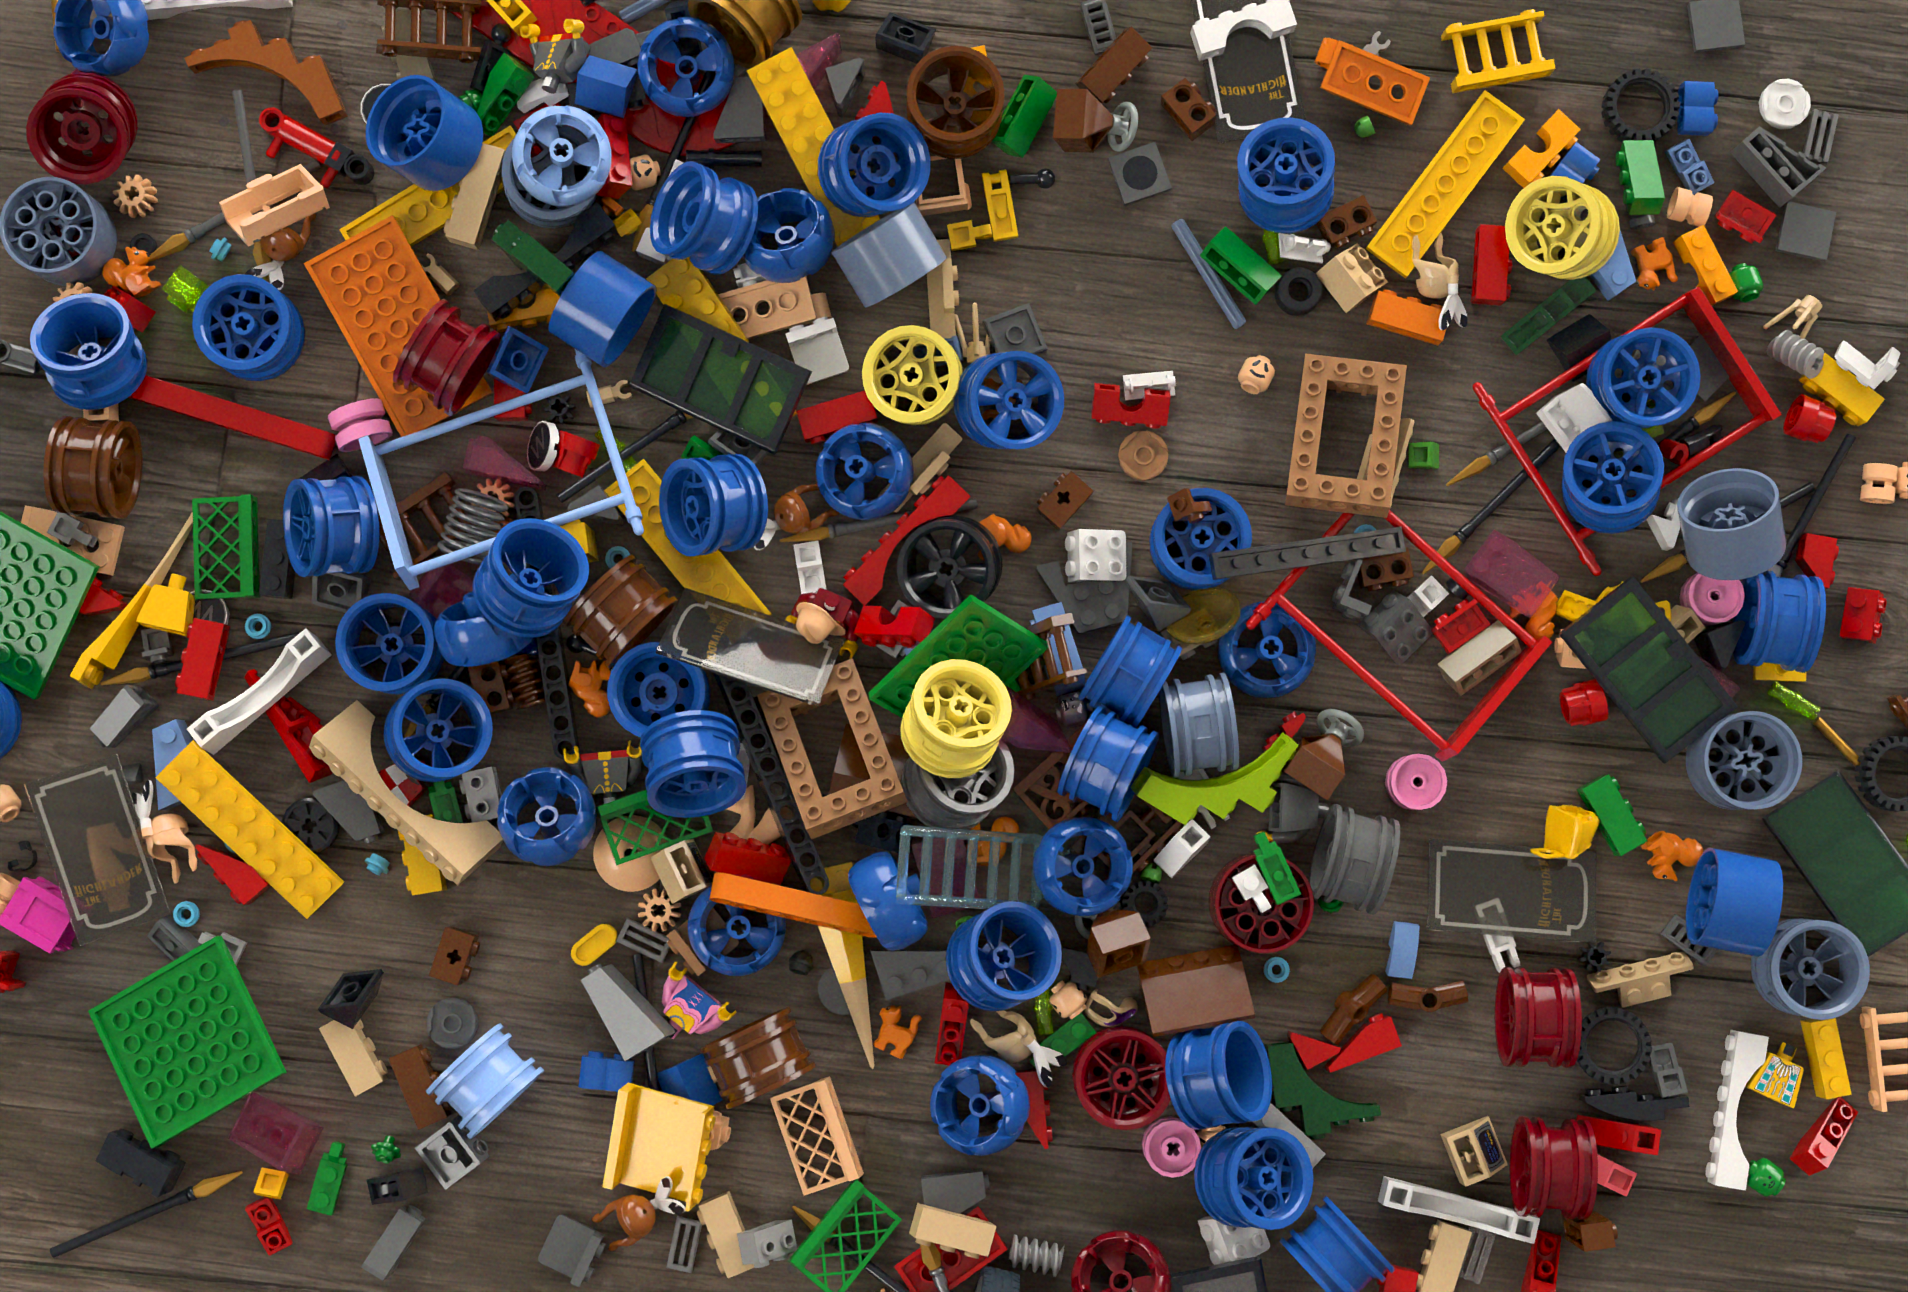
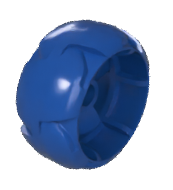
M58 0L54 10L56 14L54 38L62 56L71 62L74 68L85 73L112 77L128 72L130 67L135 66L141 61L149 42L147 26L149 19L141 0ZM94 8L97 17L94 18L92 28H90V17ZM96 37L98 39L111 40V45L106 54L101 55L96 52L92 44Z
M679 17L675 20L665 21L655 27L645 38L641 46L637 64L640 82L649 99L663 111L680 117H694L707 111H712L724 101L734 82L735 62L728 41L713 25L692 17ZM679 38H694L705 43L707 48L695 59L691 56L681 57L674 40L679 42ZM658 58L675 64L679 80L675 83L671 92H668L667 88L661 85L657 77L656 67L658 65ZM688 68L692 69L690 74H684V72L688 71ZM699 69L715 71L716 76L711 86L700 95L698 92L694 93L693 97L692 86L696 85L700 80Z
M782 188L780 191L759 196L757 198V223L750 244L743 255V259L754 273L775 283L796 282L809 274L813 275L819 271L829 260L833 250V241L835 240L834 226L825 205L821 201H817L811 193L795 188ZM787 222H800L795 228L792 226L781 227V225ZM766 233L775 234V240L778 245L777 250L764 249L761 245V238Z
M874 423L851 424L836 431L824 443L823 450L819 454L816 463L817 485L826 502L837 512L856 520H872L892 513L906 499L910 484L913 482V461L908 448L892 431ZM858 442L861 444L867 442L877 443L889 455L873 464L862 457ZM839 458L845 462L846 473L855 479L845 492L840 490L835 477L836 465L841 464ZM863 465V468L859 470L860 473H858V468ZM875 475L889 479L890 486L881 496L871 501L864 500V483L872 481Z
M473 591L465 594L462 601L451 605L441 612L434 624V635L439 651L448 663L455 666L472 667L505 659L524 649L533 639V637H521L507 633L492 624L478 608Z
M1260 601L1243 607L1226 622L1219 637L1218 659L1223 673L1226 674L1228 681L1233 686L1249 696L1268 699L1280 697L1294 691L1308 678L1314 666L1316 641L1312 634L1276 603L1271 609L1272 613L1268 618L1260 622L1264 638L1257 643L1255 649L1237 648L1239 636L1246 628V622L1254 614L1253 610L1259 603L1265 602ZM1282 626L1288 628L1295 637L1297 643L1295 657L1282 653L1283 643L1276 637ZM1269 643L1274 647V651L1271 652L1272 655L1268 654L1267 649H1264V646ZM1258 658L1262 661L1272 660L1277 673L1281 677L1274 680H1261L1251 676L1245 670L1250 668Z
M555 767L532 769L527 772L525 777L513 780L504 790L497 809L498 829L507 848L518 858L526 862H533L539 866H554L571 860L580 848L585 849L590 843L597 824L596 805L586 784L574 774L570 775L564 770ZM561 794L566 799L571 797L575 802L578 815H559L557 809L553 807L557 795ZM534 799H536L541 806L536 812V821L518 825L517 817L528 803L532 804L535 802ZM540 829L544 840H533Z
M1073 817L1055 824L1042 837L1040 846L1034 854L1033 873L1037 887L1044 895L1045 900L1054 908L1071 915L1094 916L1109 910L1120 901L1121 895L1128 889L1132 879L1133 860L1131 852L1127 849L1125 839L1113 826L1096 818ZM1079 835L1087 836L1084 855L1068 853L1064 856L1058 855V852L1062 853L1064 850L1062 847L1064 842L1070 838ZM1104 850L1105 853L1109 854L1110 871L1108 879L1102 881L1092 874L1094 871L1092 858ZM1065 875L1082 878L1084 897H1074L1066 893L1061 888L1063 886L1062 882L1056 878Z
M884 851L873 853L857 861L850 868L848 880L869 925L883 947L890 951L904 949L919 941L926 934L928 922L917 899L927 893L916 873L906 878L895 858L890 853Z
M712 885L701 892L691 907L687 928L691 947L706 966L724 975L744 976L761 970L773 961L785 939V918L765 914L768 928L751 927L748 919L741 916L744 909L725 905L731 915L726 921L725 929L712 930L706 933V920L716 902L709 900ZM738 919L740 923L744 924V930L741 929L742 932L740 934H737L735 930H731V925H735L734 921ZM730 937L735 939L745 937L752 947L756 949L752 954L741 958L727 957L720 953L727 945Z
M988 1055L964 1057L953 1062L940 1074L942 1077L935 1084L931 1093L930 1112L932 1121L938 1125L939 1135L949 1146L967 1155L984 1156L1003 1151L1018 1139L1024 1130V1122L1029 1117L1030 1100L1027 1087L1015 1074L1016 1070L999 1058ZM977 1074L988 1075L996 1083L995 1088L997 1091L980 1093ZM958 1091L970 1098L969 1109L971 1114L965 1120L960 1119L957 1110ZM995 1114L1003 1115V1119L998 1121L997 1126L999 1129L989 1136H978L979 1117Z

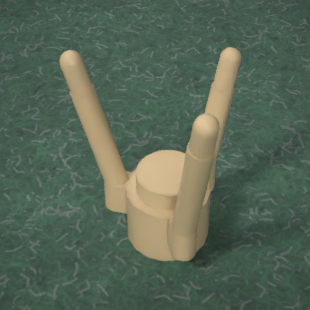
M1806 295L1802 301L1797 299L1790 307L1766 323L1763 328L1768 329L1796 310L1795 314L1798 319L1792 327L1797 329L1803 321H1807L1800 334V338L1805 339L1812 324L1818 318L1817 313L1821 310L1822 304L1817 298Z
M977 303L972 304L974 342H969V347H967L958 315L955 314V327L962 347V357L967 358V363L970 364L976 359L990 354L991 342L988 335H986L985 346L983 341H979Z

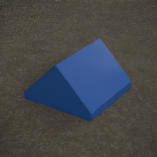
M589 55L577 74L575 104L624 119L638 69Z
M508 326L488 367L487 373L493 379L528 394L549 348Z
M704 1054L696 1055L657 1073L659 1084L664 1093L712 1106L723 1100L716 1083L713 1082L707 1069L709 1066L705 1063Z

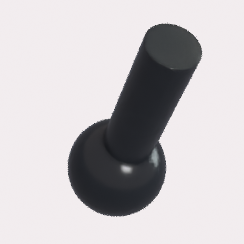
M1044 168L1039 170L1037 174H1009L1008 180L1009 185L1037 184L1039 187L1047 189L1054 184L1055 174L1050 169Z
M571 634L568 637L566 645L571 652L580 653L584 651L596 656V651L580 635Z

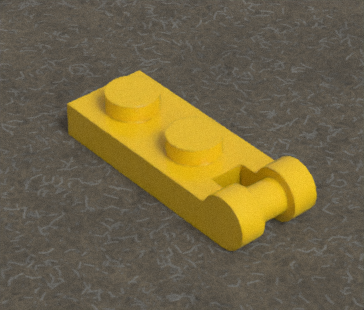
M999 170V173L989 174V172L981 173L993 242L1018 238L1007 170ZM991 184H1001L1000 189L992 190Z

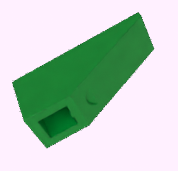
M503 53L491 70L477 110L482 123L483 133L491 137L494 136L535 78L522 62L506 53Z

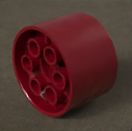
M1255 854L1237 857L1228 862L1217 873L1210 888L1209 911L1215 927L1229 942L1252 952L1273 953L1290 947L1306 932L1313 916L1314 897L1309 881L1295 864L1286 859L1301 895H1299V898H1292L1276 905L1273 897L1269 896L1271 892L1267 888L1262 893L1271 906L1272 902H1274V908L1262 913L1258 910L1257 905L1254 904L1252 897L1248 900H1243L1240 904H1235L1232 901V893L1238 889L1234 881L1230 879V876L1235 871L1241 873L1247 868L1256 865L1263 877L1255 859ZM1290 902L1294 906V913L1290 917H1285L1282 913V907L1285 903ZM1236 907L1238 913L1224 919L1222 909ZM1247 914L1251 918V925L1247 929H1242L1239 926V918ZM1282 919L1292 925L1287 933L1280 924ZM1269 921H1273L1276 924V932L1268 936L1264 932V925ZM1254 928H1258L1257 943L1248 942Z

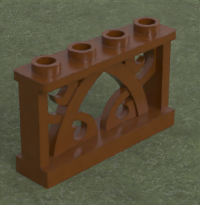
M1085 724L1012 789L1048 830L1055 824L1065 819L1073 818L1075 815L1081 817L1091 808L1088 802L1083 800L1071 811L1068 803L1072 802L1069 799L1070 794L1067 793L1063 797L1056 792L1060 782V774L1055 764L1060 761L1066 766L1069 755ZM1046 775H1052L1055 778L1051 790L1046 789L1050 785V783L1047 784L1044 781ZM1028 788L1036 794L1045 797L1040 810L1024 793ZM1050 799L1056 800L1052 806L1054 813L1057 807L1064 809V814L1060 819L1053 820L1047 816L1046 805Z

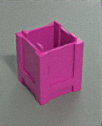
M41 876L36 879L23 877L4 912L0 915L1 926L49 954L54 953V951L65 952L74 948L71 946L72 941L84 922V918L76 920L67 891ZM73 895L79 916L83 914L93 916V913H91L93 906H84L87 903Z

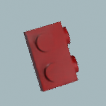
M1734 189L1730 191L1715 214L1719 220L1718 225L1728 231H1731L1732 228L1741 232L1739 236L1749 243H1753L1754 240L1761 243L1763 240L1762 236L1776 217V213Z
M1848 587L1840 631L1841 638L1868 641L1869 643L1876 644V639L1880 638L1882 634V623H1879L1881 613H1885L1887 605L1886 598H1884V595L1879 590Z
M1466 598L1454 607L1456 609L1455 613L1450 616L1445 613L1433 621L1436 626L1431 631L1448 654L1491 625L1476 605L1478 603L1476 598L1470 602Z
M12 950L0 951V993H5L6 990L14 991L25 986L26 982L12 978L20 956L18 952Z

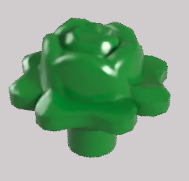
M385 1136L384 1142H377V1144L371 1145L372 1154L375 1155L377 1161L388 1164L396 1158H401L400 1149L393 1145L394 1137Z

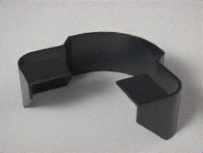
M18 842L17 844H19L21 851L27 848L29 851H32L33 862L27 869L17 868L13 870L12 867L18 866L19 863L17 859L8 862V869L10 871L20 869L26 871L33 868L37 862V852L32 850L30 842Z

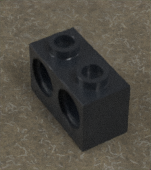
M881 812L860 820L855 839L856 843L909 856L916 826L907 824L908 818L892 815V819H887L888 813Z

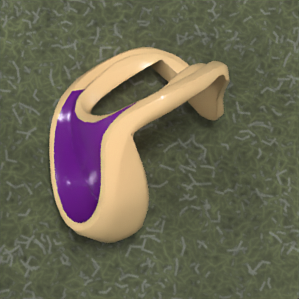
M1095 989L1086 1002L1087 1007L1084 1009L1086 1016L1098 1025L1115 1027L1133 1017L1138 1011V1005L1135 999L1127 997L1117 1007L1105 997L1097 994L1098 989ZM1093 999L1107 1006L1113 1012V1017L1107 1019L1092 1011L1089 1007Z

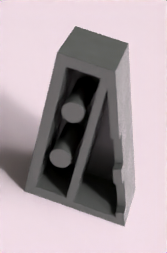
M1759 126L1731 150L1730 153L1780 208L1822 173L1826 167L1821 164H1814L1805 158L1807 155L1802 152L1797 153L1785 146L1786 142Z
M871 950L886 1000L950 980L946 967L947 950Z

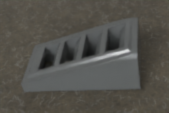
M1106 0L1082 2L1080 4V11L1094 54L1103 53L1116 39ZM1100 8V11L1089 14V11ZM1103 17L1104 21L1092 24V20ZM1105 27L1107 28V31L1097 34L1094 33L1095 30ZM1110 37L1111 41L1101 44L1097 43V40Z
M1674 914L1660 935L1686 953L1699 965L1706 966L1718 949L1706 947L1700 956L1698 953L1703 946L1695 945L1691 950L1689 947L1692 943H1690L1688 937L1684 943L1680 942L1686 933V921L1677 914ZM1678 924H1680L1682 928L1679 930L1677 935L1673 937L1671 935L1672 932L1675 930Z

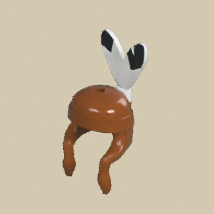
M316 213L305 218L300 236L289 227L279 229L266 237L262 236L260 239L262 250L273 261L251 268L245 275H253L259 278L269 275L270 284L281 290L284 285L281 267L285 261L294 259L305 248L311 234L310 224L316 218Z
M817 482L813 485H800L792 491L783 494L774 505L775 521L767 518L765 531L754 548L756 550L764 549L774 536L776 530L782 529L786 532L801 534L820 527L830 516L834 517L840 513L830 508L810 522L809 512L800 495L809 491H818L819 488Z
M669 1176L660 1181L654 1199L649 1201L643 1196L627 1195L610 1202L600 1214L597 1213L593 1216L591 1221L599 1223L616 1210L621 1227L630 1236L625 1239L612 1241L607 1249L608 1251H615L620 1246H631L644 1238L654 1226L656 1220L655 1209L659 1208L660 1210L677 1215L685 1212V1206L681 1202L668 1198L673 1187L672 1179Z

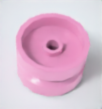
M366 399L350 403L332 411L328 415L331 429L339 431L335 436L339 451L351 452L360 450L361 446L358 438L367 435L374 445L392 436L393 432L389 421L381 419L385 415L381 399Z
M1697 572L1685 581L1681 587L1679 599L1681 606L1691 608L1704 626H1710L1726 622L1735 617L1743 607L1745 593L1740 580H1716L1705 577Z
M1412 754L1400 757L1391 764L1386 773L1385 786L1391 800L1401 808L1423 810L1433 807L1442 799L1446 792L1447 777L1441 764L1431 756ZM1414 778H1418L1420 781L1417 784L1418 787L1413 784Z
M1172 1116L1159 1118L1151 1123L1144 1132L1142 1140L1143 1154L1152 1169L1163 1176L1171 1178L1184 1176L1192 1171L1201 1150L1200 1138L1195 1130L1188 1127L1180 1118ZM1172 1142L1173 1145L1175 1143V1148L1169 1150L1167 1147L1168 1143Z

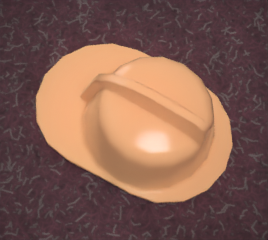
M807 602L797 605L796 610L799 615L796 628L810 643L818 644L829 634L835 636L845 634V629L821 607Z

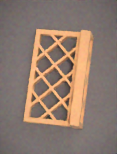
M830 1076L770 1098L804 1196L846 1181L858 1179L864 1174ZM815 1090L818 1099L814 1107L801 1101L805 1091ZM800 1093L798 1099L793 1096ZM787 1098L796 1103L791 1114L781 1110L779 1100ZM799 1105L812 1111L807 1123L794 1117ZM815 1113L825 1118L826 1125L823 1131L810 1125ZM791 1121L804 1127L799 1139L791 1136L788 1131ZM807 1129L820 1135L815 1147L802 1141ZM823 1137L834 1144L835 1148L831 1155L818 1149ZM800 1145L813 1151L808 1163L798 1159L796 1153ZM816 1154L829 1160L824 1172L811 1166ZM832 1162L842 1167L844 1176L834 1178L827 1174ZM808 1170L821 1176L818 1184L809 1188L805 1179ZM824 1178L830 1180V1181H827V1182L822 1183L823 1180H824Z

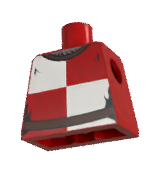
M424 759L420 761L421 763L429 766V764ZM395 764L378 772L389 790L409 807L428 789L423 781L406 775Z

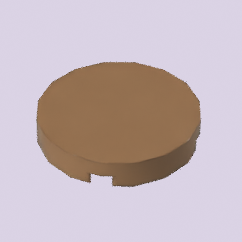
M1133 432L1120 445L1118 453L1120 467L1132 479L1140 481L1154 479L1162 473L1167 465V445L1154 432Z

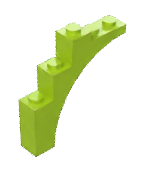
M1282 732L1272 746L1253 762L1237 771L1209 779H1177L1161 775L1144 767L1130 788L1136 796L1185 826L1189 820L1196 816L1199 805L1225 819L1235 809L1237 800L1241 799L1263 813L1266 808L1272 805L1277 793L1271 784L1280 777L1286 762L1294 757L1298 744Z

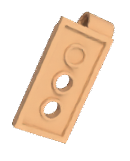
M807 276L792 283H775L766 280L718 294L732 316L737 309L742 308L745 310L746 316L744 320L737 322L747 339L797 325H813V321L821 317L832 318L826 293L811 295ZM761 302H768L770 306L768 313L765 315H759L757 312V307Z
M25 505L21 523L64 546L61 540L47 533L57 512ZM70 515L84 523L82 531L98 538L99 547L95 552L90 553L86 545L75 540L73 545L66 548L100 566L97 573L113 576L125 527Z

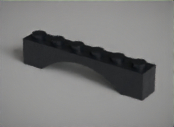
M598 203L594 204L577 216L574 228L567 242L554 256L570 270H573L580 261L587 260L601 246H607L615 240L618 235L615 224ZM527 271L515 275L493 276L477 287L474 292L478 300L496 322L500 318L505 319L510 316L513 309L520 304L528 303L534 297V294L541 289L545 290L549 287Z

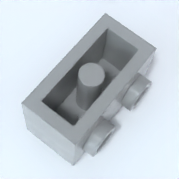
M487 767L462 773L463 779H460L459 783L461 792L466 794L468 804H465L467 819H471L472 823L498 819L497 809L502 793L496 767Z
M792 1219L772 1221L737 1233L743 1265L754 1264V1268L770 1265L769 1260L780 1261L789 1258V1253L797 1250Z

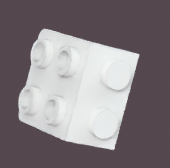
M821 317L814 320L813 325L807 327L797 325L790 328L789 333H786L795 364L812 371L807 385L849 370V364L834 318Z
M1846 341L1841 342L1834 356L1836 363L1843 370H1850L1856 375V379L1863 386H1870L1873 389L1883 380L1888 382L1897 372L1896 368L1900 364L1898 362L1900 352L1894 347L1874 364Z
M1583 383L1554 396L1536 413L1566 453L1573 440L1584 430L1599 423L1612 421L1608 412L1601 406L1592 391Z
M1077 529L1067 532L1065 548L1068 551V561L1066 562L1065 572L1068 576V582L1078 583L1086 580L1123 581L1126 579V534L1124 531Z
M1211 1216L1198 1220L1201 1235L1206 1242L1210 1259L1214 1265L1255 1257L1270 1248V1243L1264 1229L1227 1226L1214 1220Z

